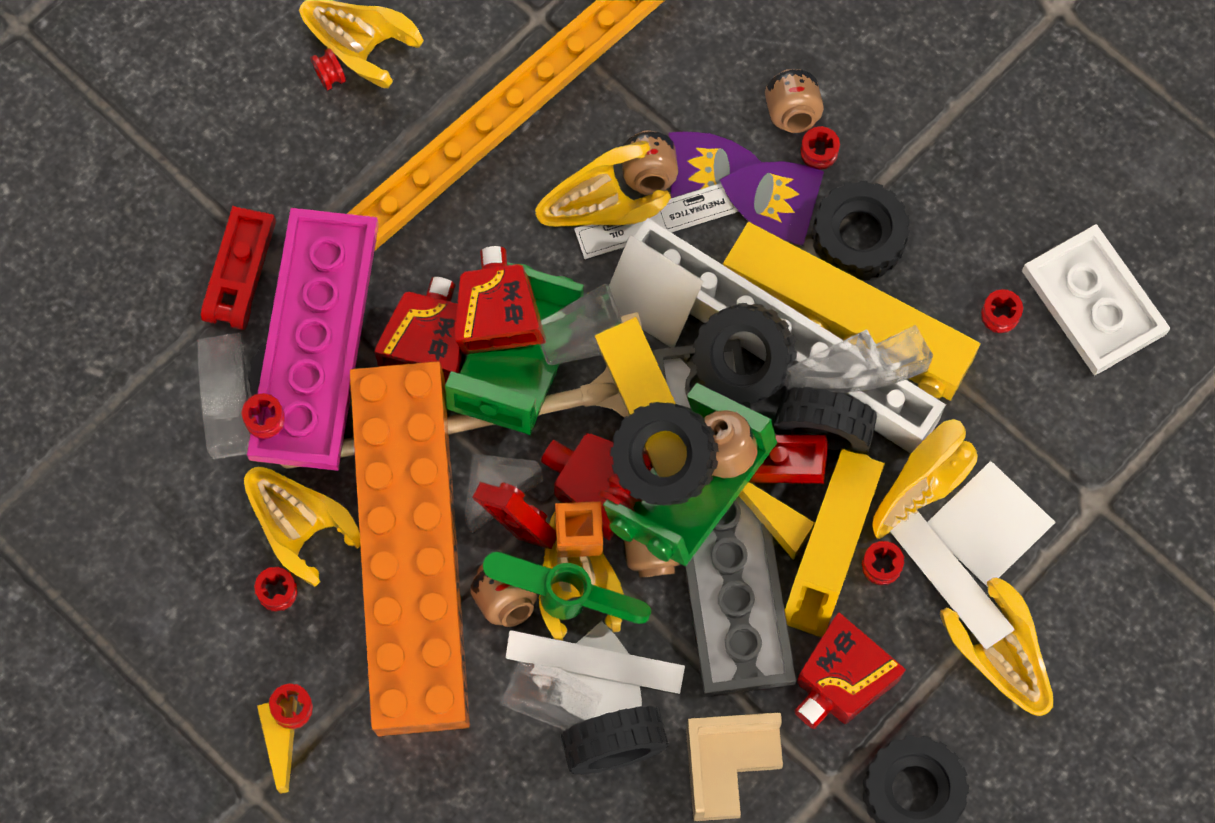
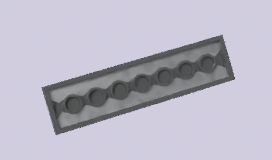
M740 339L728 340L724 347V358L727 365L732 371L740 375H746ZM693 345L653 350V355L675 403L690 408L687 395L696 383L706 387L703 380H699L696 374L698 370L696 364L693 363L695 348H693ZM750 402L743 404V406L751 409ZM750 482L765 492L764 483ZM738 495L685 567L704 697L789 686L796 683L772 534Z

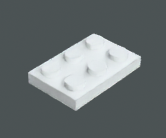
M1097 224L1031 260L1022 269L1023 274L1094 376L1167 335L1170 330L1169 325Z

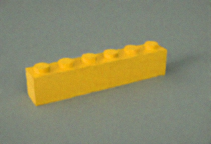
M750 222L746 224L723 263L728 269L896 374L917 383L920 389L935 398L944 397L951 401L981 344Z

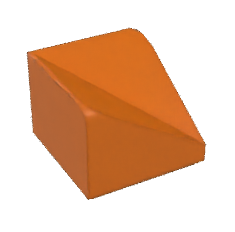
M601 502L555 503L557 558L602 555Z

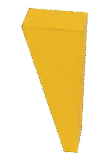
M748 482L739 494V497L794 560L811 534L815 522Z
M294 696L289 697V702L284 698L279 704L285 712L284 717L291 718L293 717L292 712L296 713L297 701ZM269 703L258 705L257 708L276 789L280 794L289 792L295 729H287L278 725L270 713Z

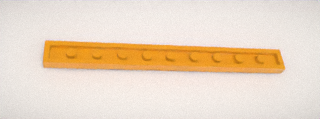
M596 0L347 214L377 217L379 223L375 250H377L665 0Z

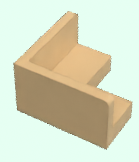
M781 713L688 719L686 734L693 821L740 818L737 772L782 769Z

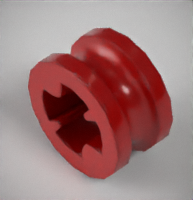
M330 48L324 50L325 54L322 57H317L316 55L310 57L313 68L326 91L332 89L334 82H339L340 84L346 82L341 65Z
M823 126L808 130L803 136L800 150L804 163L809 167L819 170L831 167L837 160L840 148L839 137L833 130ZM817 141L825 142L824 148L827 149L824 155L815 154L816 148L814 147Z
M1001 289L990 293L982 307V322L992 332L1007 333L1013 330L1022 316V301L1018 295L1009 290ZM1005 305L1010 307L1011 310L1008 317L1001 315L997 318L993 314L996 306L999 308Z
M266 393L255 394L248 398L243 405L242 419L248 432L254 437L261 439L271 438L282 430L285 423L284 411L278 399L273 395ZM262 407H268L271 415L275 414L274 417L266 419L265 425H259L256 417L252 418L253 415L261 413Z
M609 476L607 479L609 483L608 489L605 491L600 490L598 494L604 501L608 499L617 505L621 504L635 511L634 504L638 501H643L631 496V492L628 489H623L618 482L620 479L614 476Z
M889 541L873 543L866 550L862 560V571L865 577L871 583L877 585L893 583L900 576L904 566V555L901 549ZM882 553V558L887 554L893 559L890 565L891 572L884 573V568L878 572L873 568L876 554Z
M270 567L262 571L254 584L255 594L261 605L275 612L284 611L291 607L298 594L297 585L291 573L280 567ZM279 579L284 580L282 584L285 590H287L285 595L276 594L273 599L267 598L270 594L265 588L268 583L276 585Z
M289 683L281 685L274 690L269 701L272 717L283 728H300L312 716V700L307 691L298 684ZM291 695L298 696L297 701L303 707L302 711L298 715L293 711V717L291 718L284 717L285 712L279 704L284 698L289 702V696Z

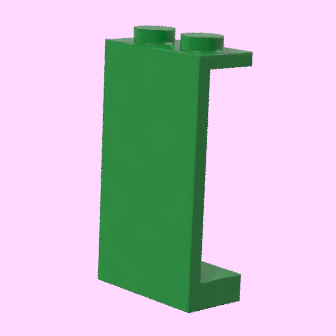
M507 262V266H508V265H515V264H513V263ZM519 264L523 265L529 277L545 333L546 343L468 354L460 374L451 371L445 384L447 410L530 435L582 313L584 285L576 283L565 276L556 277L536 271L525 264Z
M696 383L687 395L692 411L700 414L703 418L716 411L723 410L737 412L748 421L757 442V456L754 464L745 473L737 477L721 478L712 475V481L709 485H705L701 494L697 497H691L688 499V502L682 504L653 505L645 503L646 501L643 500L634 504L635 511L621 504L617 505L608 499L603 504L610 521L609 527L618 537L628 542L634 539L646 545L647 549L658 559L665 562L672 559L685 567L777 444L770 418L699 383ZM652 468L650 472L657 475L654 468Z

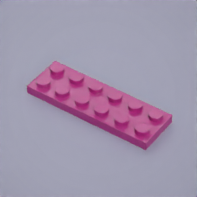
M297 208L290 209L258 394L266 393L278 399L284 411L285 423L282 430L271 438L261 439L250 434L247 451L249 461L339 470L351 397L350 369H355L379 226L377 217ZM262 407L261 413L254 415L259 425H265L268 417L275 416V414L271 415L268 407Z

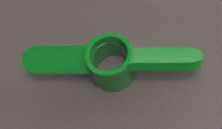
M498 551L488 554L483 562L484 573L489 578L539 594L544 610L557 619H572L579 615L584 607L637 624L646 623L651 614L650 606L641 600L592 585L588 573L582 567L573 563H561L551 569ZM557 582L569 583L579 591L581 598L574 601L563 600L555 595L551 585Z

